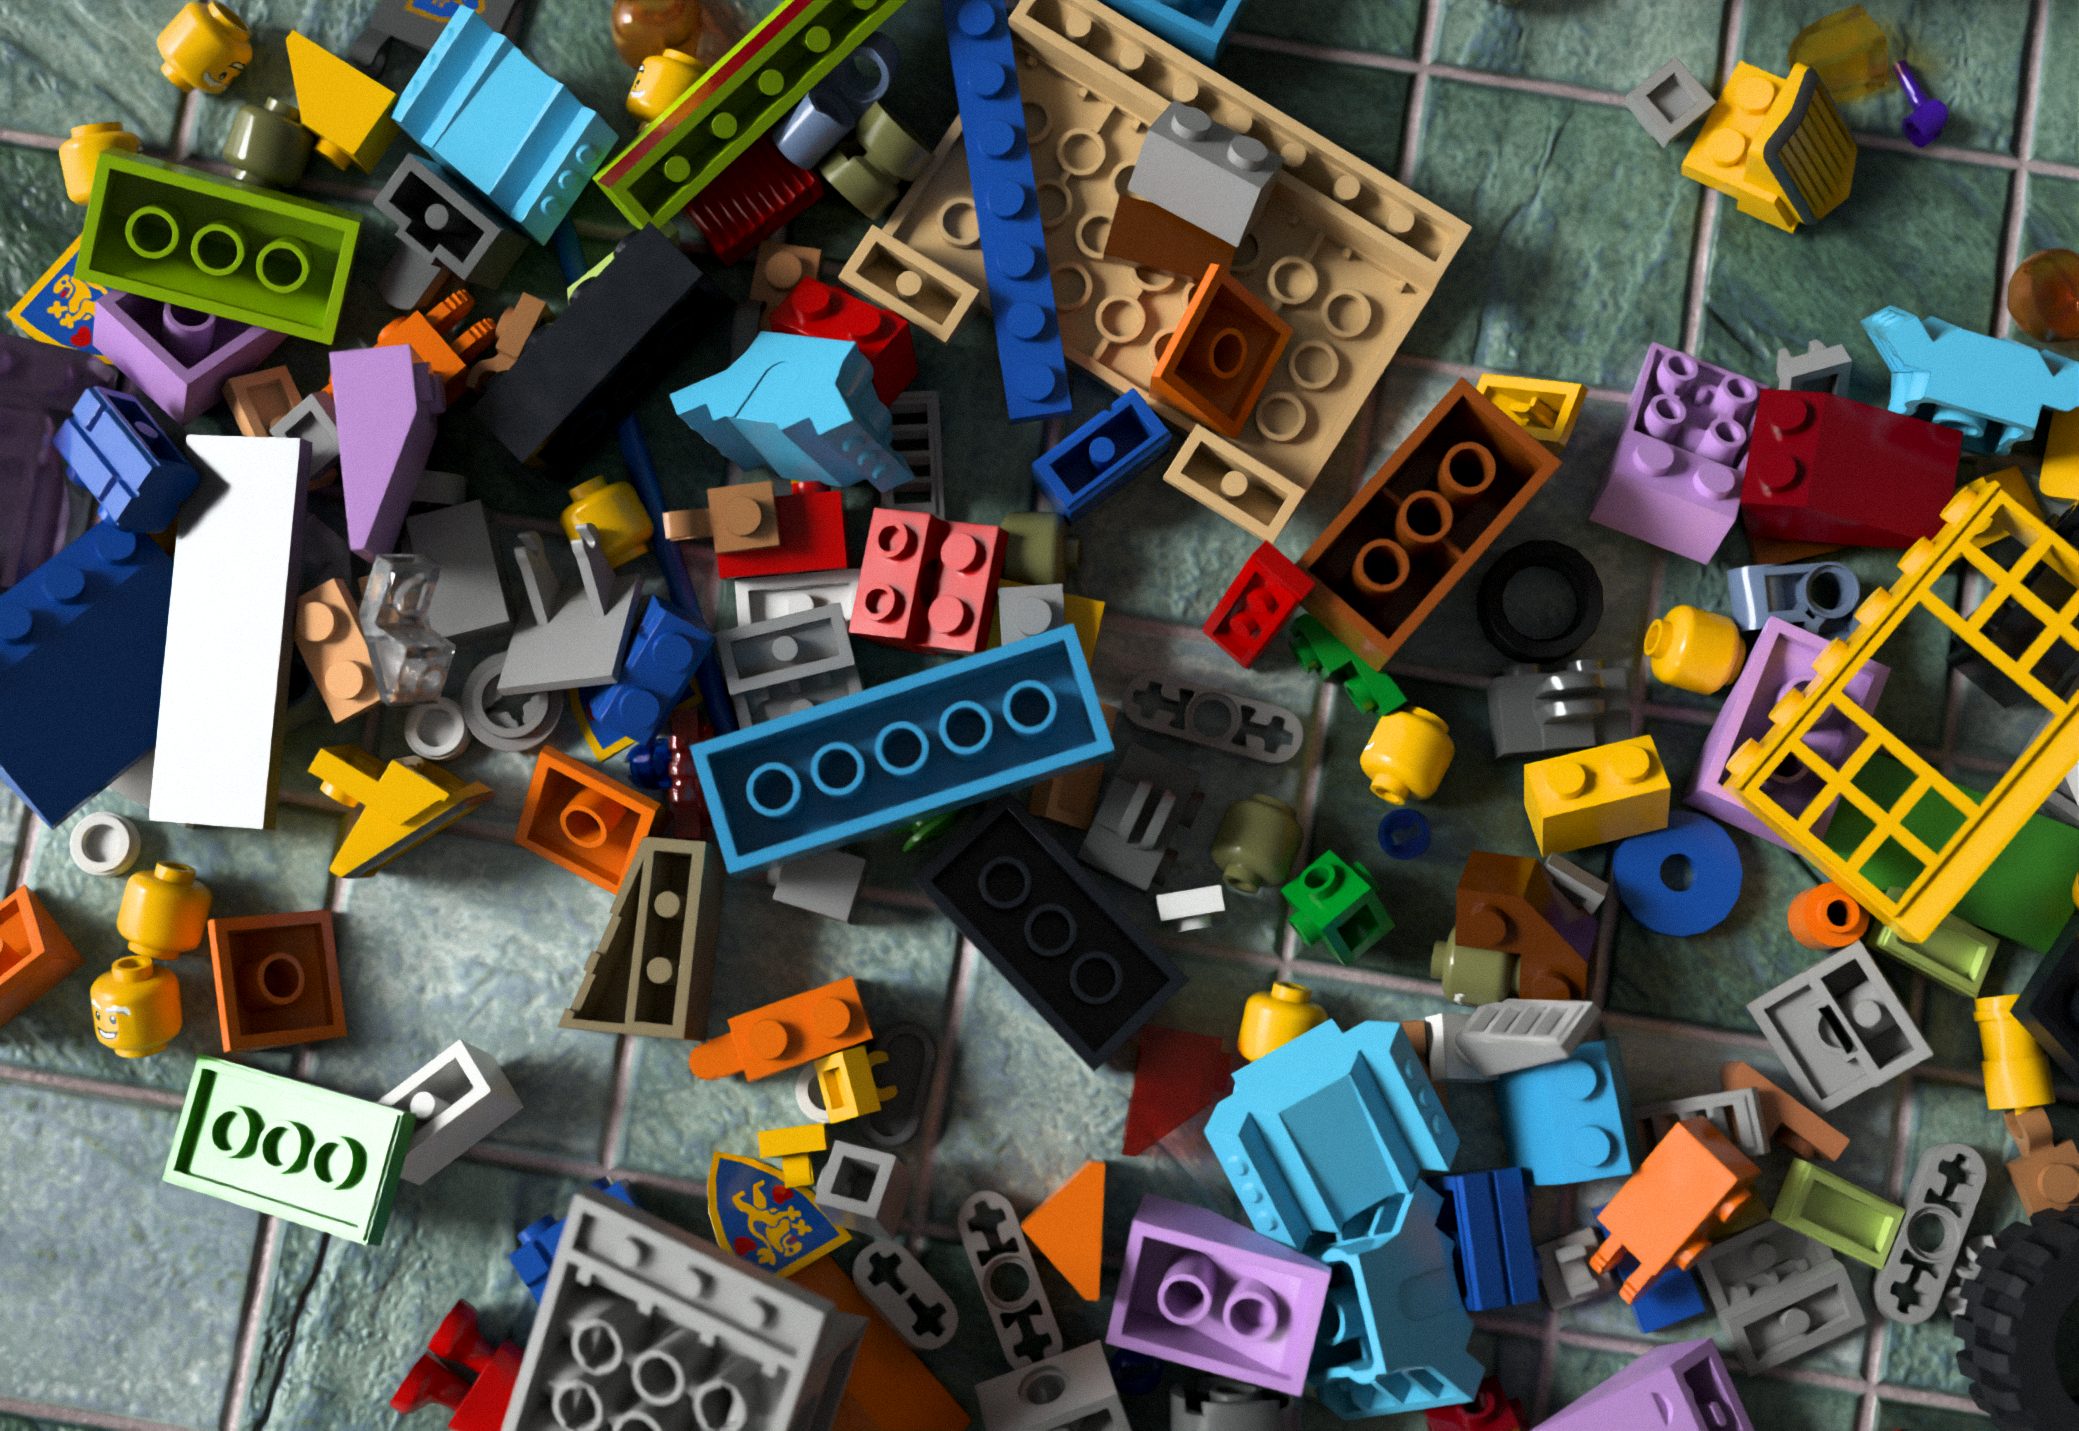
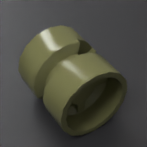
M876 100L858 119L854 127V139L852 141L842 139L817 164V167L826 179L849 202L875 221L900 196L897 184L901 180L913 182L936 157L924 140L896 113L879 100Z

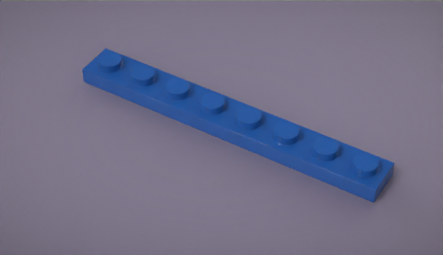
M941 0L1010 425L1072 416L1073 410L1005 0Z

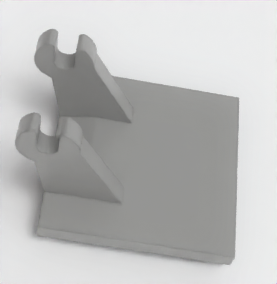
M584 523L575 526L581 539L571 540V546L577 559L584 585L562 587L545 557L544 544L540 535L536 531L519 532V538L525 546L515 547L514 554L520 566L526 591L497 686L502 696L618 682L644 581L639 574L615 576L601 548L600 534L594 524Z

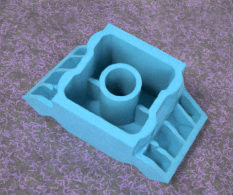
M463 5L459 6L388 114L413 141L431 155L435 163L446 168L526 236L542 246H545L619 138L616 132L596 111L583 106L564 84L559 83L552 76L550 78L526 58L522 51L506 36L494 32L475 10Z
M1892 305L1860 321L1891 372V398L1888 410L1963 431L1962 451L1988 459H1992L1995 456L2008 455L2015 442L2027 441L2034 437L2041 409L2048 411L2055 409L2068 412L2079 406V362L2045 349L2039 352L2035 348L2007 337L2001 339L1992 338L1961 329L1956 325L1933 316L1920 321L1918 316Z
M760 331L749 349L727 370L669 394L677 416L745 473L765 465L780 479L804 482L820 481L825 485L844 488L867 479L881 493L915 479L905 457L900 452H895L891 446H888L894 438L890 429L893 422L892 415L877 396L872 383L874 377L873 367L869 360L859 351L856 342Z
M1331 1018L1231 1074L1235 1081L1233 1095L1217 1103L1204 1130L1256 1232L1299 1253L1302 1252L1311 1230L1340 1233L1345 1222L1389 1196L1390 1198L1397 1193L1411 1194L1420 1169L1450 1171L1460 1144L1401 1023L1369 1020L1345 1032Z
M1420 1178L1416 1179L1411 1194L1397 1193L1390 1198L1389 1196L1345 1222L1340 1233L1311 1230L1301 1254L1332 1268L1305 1382L1313 1387H1317L1320 1402L1344 1421L1473 1402L1486 1369L1465 1351L1475 1322L1467 1316L1465 1306L1462 1305L1453 1268L1452 1252L1456 1243L1435 1226L1444 1198Z

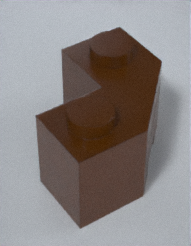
M1472 850L1457 886L1455 945L1521 954L1519 999L1589 1002L1597 976L1599 922L1582 905L1576 908L1552 883L1554 876L1537 858Z

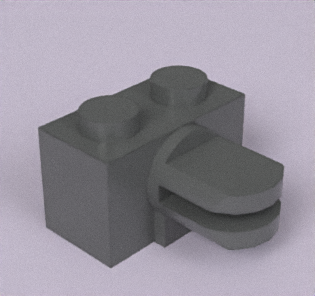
M411 153L407 154L372 203L400 226L395 235L402 240L377 277L380 294L388 304L410 312H416L417 310L423 314L430 312L457 275L464 281L496 290L532 241L442 165Z
M1584 659L1566 663L1567 671L1556 673H1542L1541 664L1536 663L1504 667L1503 676L1496 677L1486 686L1493 761L1562 756L1632 739L1625 667L1605 669L1604 659Z
M1131 741L1076 857V862L1142 895H1145L1151 882L1163 887L1179 854L1178 851L1168 847L1178 824L1188 829L1191 828L1206 794L1195 789L1201 773Z

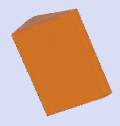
M1211 263L1151 375L1149 397L1228 438L1237 439L1294 329L1221 265Z
M546 744L540 751L513 842L617 895L643 836L660 838L673 812L661 803Z
M25 884L0 902V1028L86 963L34 892Z
M331 909L217 918L207 921L224 1052L253 1053L347 1036Z
M1088 1159L1021 1221V1228L1080 1295L1085 1300L1099 1301L1105 1182V1162L1102 1159Z

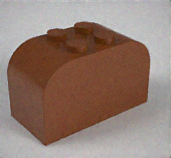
M1461 377L1295 563L1301 571L1316 583L1300 606L1378 673L1563 462L1467 380Z

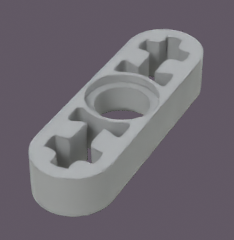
M1157 672L1139 674L1128 683L1123 694V714L1128 723L1135 729L1260 765L1276 767L1289 762L1299 751L1303 742L1302 725L1297 716L1290 710ZM1149 686H1155L1161 689L1160 700L1177 706L1180 702V693L1191 695L1192 698L1188 702L1183 714V729L1170 726L1176 713L1157 710L1153 719L1141 716L1142 706L1139 703L1133 702L1134 694L1145 695ZM1206 702L1221 704L1230 715L1229 729L1218 737L1203 735L1194 724L1195 710ZM1241 710L1253 713L1248 723L1252 727L1267 729L1272 720L1281 722V733L1291 737L1290 745L1280 744L1275 753H1269L1264 750L1265 740L1263 738L1247 733L1244 736V747L1233 744L1232 740L1241 726Z
M1938 1143L1929 1147L1919 1160L1901 1208L1906 1210L1884 1268L1883 1270L1876 1269L1870 1287V1295L1875 1308L1881 1315L1890 1320L1904 1324H1918L1931 1317L1938 1306L1987 1178L1985 1163L1980 1154L1972 1147L1961 1143ZM1956 1157H1959L1957 1168L1966 1173L1965 1180L1962 1184L1950 1183L1943 1197L1944 1201L1956 1203L1954 1211L1940 1204L1924 1202L1927 1193L1941 1196L1947 1177L1943 1173L1938 1172L1941 1161L1953 1162ZM1931 1213L1940 1219L1945 1232L1941 1245L1929 1252L1921 1250L1915 1244L1912 1237L1914 1222L1920 1216ZM1903 1253L1912 1259L1932 1263L1930 1272L1915 1269L1910 1281V1288L1919 1293L1916 1303H1903L1898 1310L1899 1298L1890 1293L1891 1286L1894 1282L1906 1283L1914 1266L1900 1262Z
M986 1189L972 1193L964 1200L958 1211L957 1226L1008 1363L1015 1370L1037 1363L1033 1362L1029 1353L1018 1355L1015 1351L1014 1345L1022 1341V1330L1017 1318L1006 1326L1000 1315L1001 1313L1021 1311L1034 1300H1038L1042 1308L1040 1313H1029L1034 1331L1038 1335L1048 1333L1052 1339L1051 1343L1043 1347L1044 1359L1042 1360L1061 1354L1063 1347L1061 1332L1012 1203L1005 1195L995 1190ZM986 1201L991 1210L1002 1208L1005 1213L1006 1219L1001 1220L997 1224V1232L1002 1245L1014 1237L1019 1247L1018 1251L1000 1252L990 1258L985 1264L981 1263L977 1251L991 1249L987 1236L983 1230L972 1232L968 1224V1220L973 1219L977 1214L975 1204ZM1007 1262L1022 1266L1029 1277V1287L1026 1293L1013 1301L999 1298L993 1292L990 1283L993 1271L999 1265Z

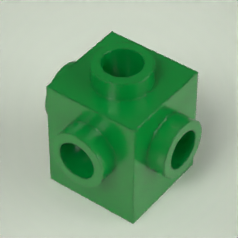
M1330 849L1280 890L1295 912L1287 920L1298 936L1311 949L1321 943L1346 968L1395 927L1394 922L1377 897V894L1382 890L1373 876L1358 861L1348 867Z

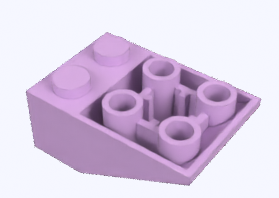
M1652 342L1601 474L1588 519L1707 565L1736 520L1761 389H1769L1770 386Z
M1711 1337L1656 1346L1531 1431H1754Z

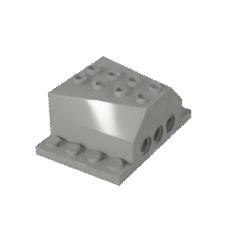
M587 1185L574 1195L501 1431H831L870 1318L836 1311L837 1304L591 1185Z

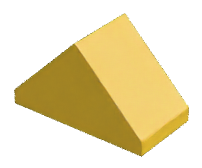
M1482 374L1476 387L1479 392L1556 457L1560 455L1567 445L1588 392L1585 386L1577 383Z

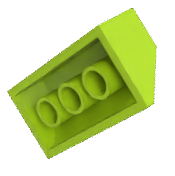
M109 147L99 152L73 278L332 345L351 281L366 215L116 147Z

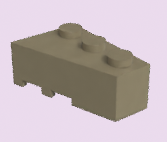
M643 836L609 913L613 914L597 950L590 953L583 969L587 973L571 1008L565 1009L558 1024L559 1028L706 1042L726 870L721 847L704 841Z

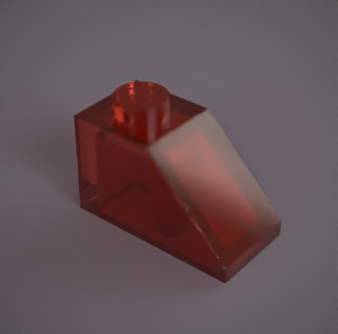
M1148 1024L1142 1026L1120 1150L1122 1155L1136 1157L1210 1105L1213 1091L1225 1092L1231 1064V1054L1220 1052L1223 1038Z

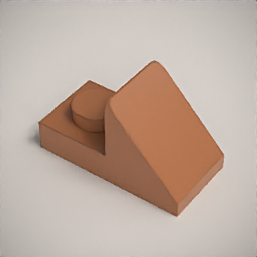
M1726 1061L1719 1070L1722 1091L1757 1086L1768 1140L1775 1130H1778L1780 1134L1775 1141L1798 1159L1810 1162L1814 1157L1817 1160L1837 1161L1851 1141L1744 1061ZM1733 1105L1724 1106L1732 1144L1741 1143ZM1758 1155L1749 1156L1747 1158L1751 1162H1753Z

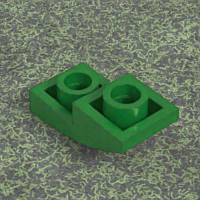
M1304 613L1294 620L1289 629L1294 638L1288 642V645L1298 664L1307 674L1315 670L1322 682L1345 670L1350 679L1344 682V687L1350 699L1362 714L1371 711L1378 722L1382 716H1386L1392 711H1398L1407 702L1398 686L1383 668L1377 673L1310 614Z

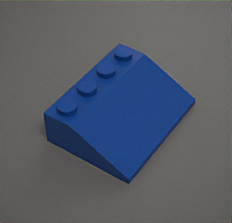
M104 520L100 521L0 596V779L52 830L156 748L174 562L145 531L133 529L132 532H123L113 528Z

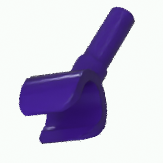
M1901 60L1894 64L1892 69L1909 100L1910 106L1914 110L1902 120V128L1906 137L1914 146L1923 148L1941 135L1942 127L1946 125L1948 119V110L1941 101L1928 99L1907 60Z

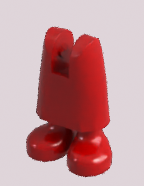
M461 1298L446 1316L432 1337L427 1349L442 1358L459 1362L479 1374L477 1380L472 1385L457 1375L441 1359L427 1351L404 1379L389 1406L401 1414H412L430 1403H437L455 1411L447 1427L452 1431H501L526 1351L509 1338H506L498 1349L491 1345L479 1332L478 1312L475 1306Z

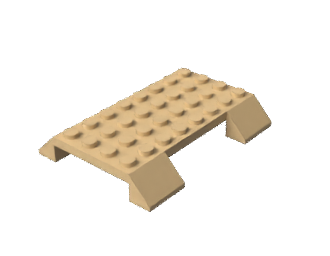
M1020 0L1009 17V29L1064 361L1069 366L1120 397L1134 388L1162 423L1187 437V440L1164 474L1163 480L1263 542L1267 540L1273 545L1299 508L1430 300L1470 233L1472 226L1099 1ZM1174 100L1185 106L1202 110L1210 119L1242 136L1259 140L1267 149L1286 158L1262 218L1239 247H1236L1229 273L1294 331L1237 439L1228 438L1149 397L1151 375L1199 285L1103 260L1120 194L1151 202L1127 188L1148 129ZM960 113L934 150L936 157L915 179L884 228L881 230L872 224L838 276L839 280L883 308L897 313L904 320L908 321L909 324L945 346L980 312L993 318Z

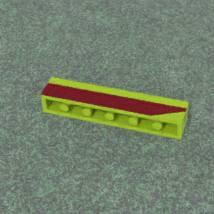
M784 0L602 167L592 179L633 226L641 230L650 221L660 229L907 0Z

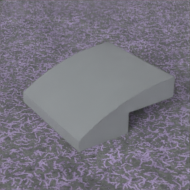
M840 602L715 632L729 693L733 698L740 730L863 691Z
M1774 1206L1707 1236L1706 1238L1712 1242V1246L1704 1257L1693 1266L1719 1324L1744 1373L1749 1378L1867 1324L1847 1270L1842 1263L1834 1258L1831 1248L1769 1219Z

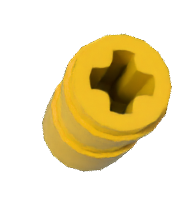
M2021 993L1974 999L1976 1012H1973L1974 1022H1978L1984 1061H1981L1988 1109L2014 1108L2015 1115L2031 1109V1106L2056 1103L2048 1054L2044 1053V1048L2009 1012Z

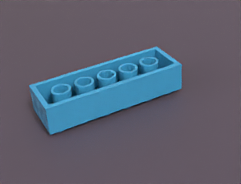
M1073 623L690 746L728 873L738 879L1114 759L1115 749Z

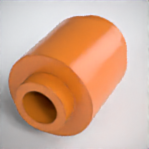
M1834 882L1823 883L1803 890L1792 900L1788 910V925L1794 938L1803 946L1817 951L1830 950L1856 942L1866 931L1869 922V911ZM1828 907L1834 914V924L1827 917Z

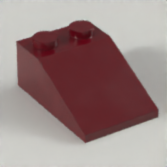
M1761 389L1740 498V506L1747 534L1750 537L1910 549L1923 536L1932 541L1947 523L1940 517V514L1955 495L1964 439L1963 431L1826 392Z

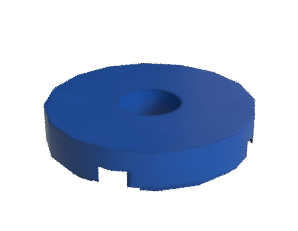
M1681 809L1669 810L1667 828L1622 838L1614 850L1612 866L1614 865L1612 873L1614 882L1612 884L1616 900L1630 920L1653 934L1679 938L1704 933L1728 916L1740 895L1743 870L1738 848L1723 827L1701 813ZM1669 856L1681 857L1691 867V883L1682 892L1669 889L1661 880V865Z

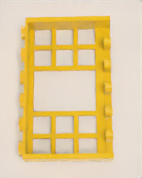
M1996 480L1975 489V491L1966 486L1947 504L1940 514V517L1947 522L1932 541L1923 536L1905 553L1897 564V567L1904 574L1888 592L1884 588L1879 587L1864 601L1854 615L1861 624L1845 642L1836 637L1823 649L1811 665L1818 674L1802 693L1794 687L1775 705L1768 715V718L1775 723L1774 726L1759 743L1750 738L1734 753L1725 766L1732 775L1721 786L1729 795L1905 942L1921 944L1925 942L2079 761V689L2065 703L2029 673L2031 668L2059 636L2079 652V631L2070 624L2079 614V551L2001 488L2000 483ZM1989 518H1992L2028 548L2009 572H2006L1970 542ZM1958 554L1962 555L1997 584L1967 621L1928 590ZM2039 559L2043 560L2078 589L2058 614L2020 583ZM2008 595L2047 625L2017 662L1979 632V629ZM1917 602L2056 715L1979 806L1841 692ZM1830 704H1833L1869 734L1838 772L1800 741ZM1880 745L1919 776L1888 813L1849 782ZM1789 752L1828 783L1797 820L1758 789ZM1930 787L1935 789L1968 817L1966 822L1938 854L1934 853L1900 824L1902 819ZM1839 793L1877 824L1846 862L1808 831ZM1889 835L1927 866L1896 903L1858 873L1860 868Z

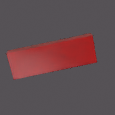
M1265 540L1250 556L1202 627V630L1244 669L1249 670L1262 657L1316 583L1269 541Z

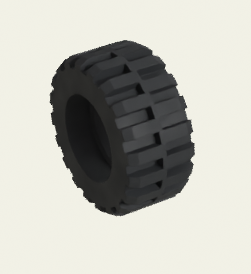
M2069 1205L2064 1211L2048 1208L2034 1212L2029 1218L2032 1226L2015 1221L2002 1230L1999 1237L2004 1243L1998 1249L1988 1245L1984 1247L1975 1259V1263L1982 1267L1975 1281L1965 1278L1959 1293V1297L1967 1300L1965 1314H1956L1954 1317V1336L1963 1339L1965 1343V1349L1958 1350L1956 1353L1960 1374L1975 1381L1969 1385L1968 1393L1978 1409L1990 1414L1991 1423L2000 1431H2079V1395L2070 1397L2064 1389L2056 1369L2054 1350L2059 1324L2069 1306L2079 1296V1206Z

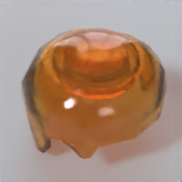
M615 0L611 8L610 17L613 45L623 63L638 72L645 58L649 56H663L665 49L676 50L695 58L697 45L704 29L703 9L698 0Z
M2068 248L2046 249L2031 254L2018 266L2008 284V311L2018 330L2036 342L2062 344L2079 340V254Z

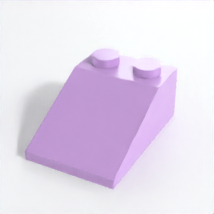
M113 289L95 301L92 345L181 427H184L225 398L221 390L228 379L252 373L289 334Z
M410 344L329 352L350 550L373 566L388 565L438 433L436 414L446 412L445 390L441 375H434L431 363L425 362Z
M1771 616L1768 618L1702 747L1680 802L1799 854L1792 846L1722 789L1721 786L1732 775L1725 768L1730 758L1748 739L1753 738L1758 743L1775 724L1768 718L1772 709L1792 688L1795 687L1801 693L1818 674L1811 667L1812 663L1831 641L1777 617ZM1869 659L1841 692L1872 717L1892 668ZM1830 704L1800 741L1838 772L1862 744L1866 732L1833 704ZM1789 752L1758 789L1797 820L1828 783ZM1840 793L1808 829L1821 842L1824 840L1841 797Z
M1145 1193L1133 1219L1105 1343L1301 1397L1332 1268L1209 1209Z

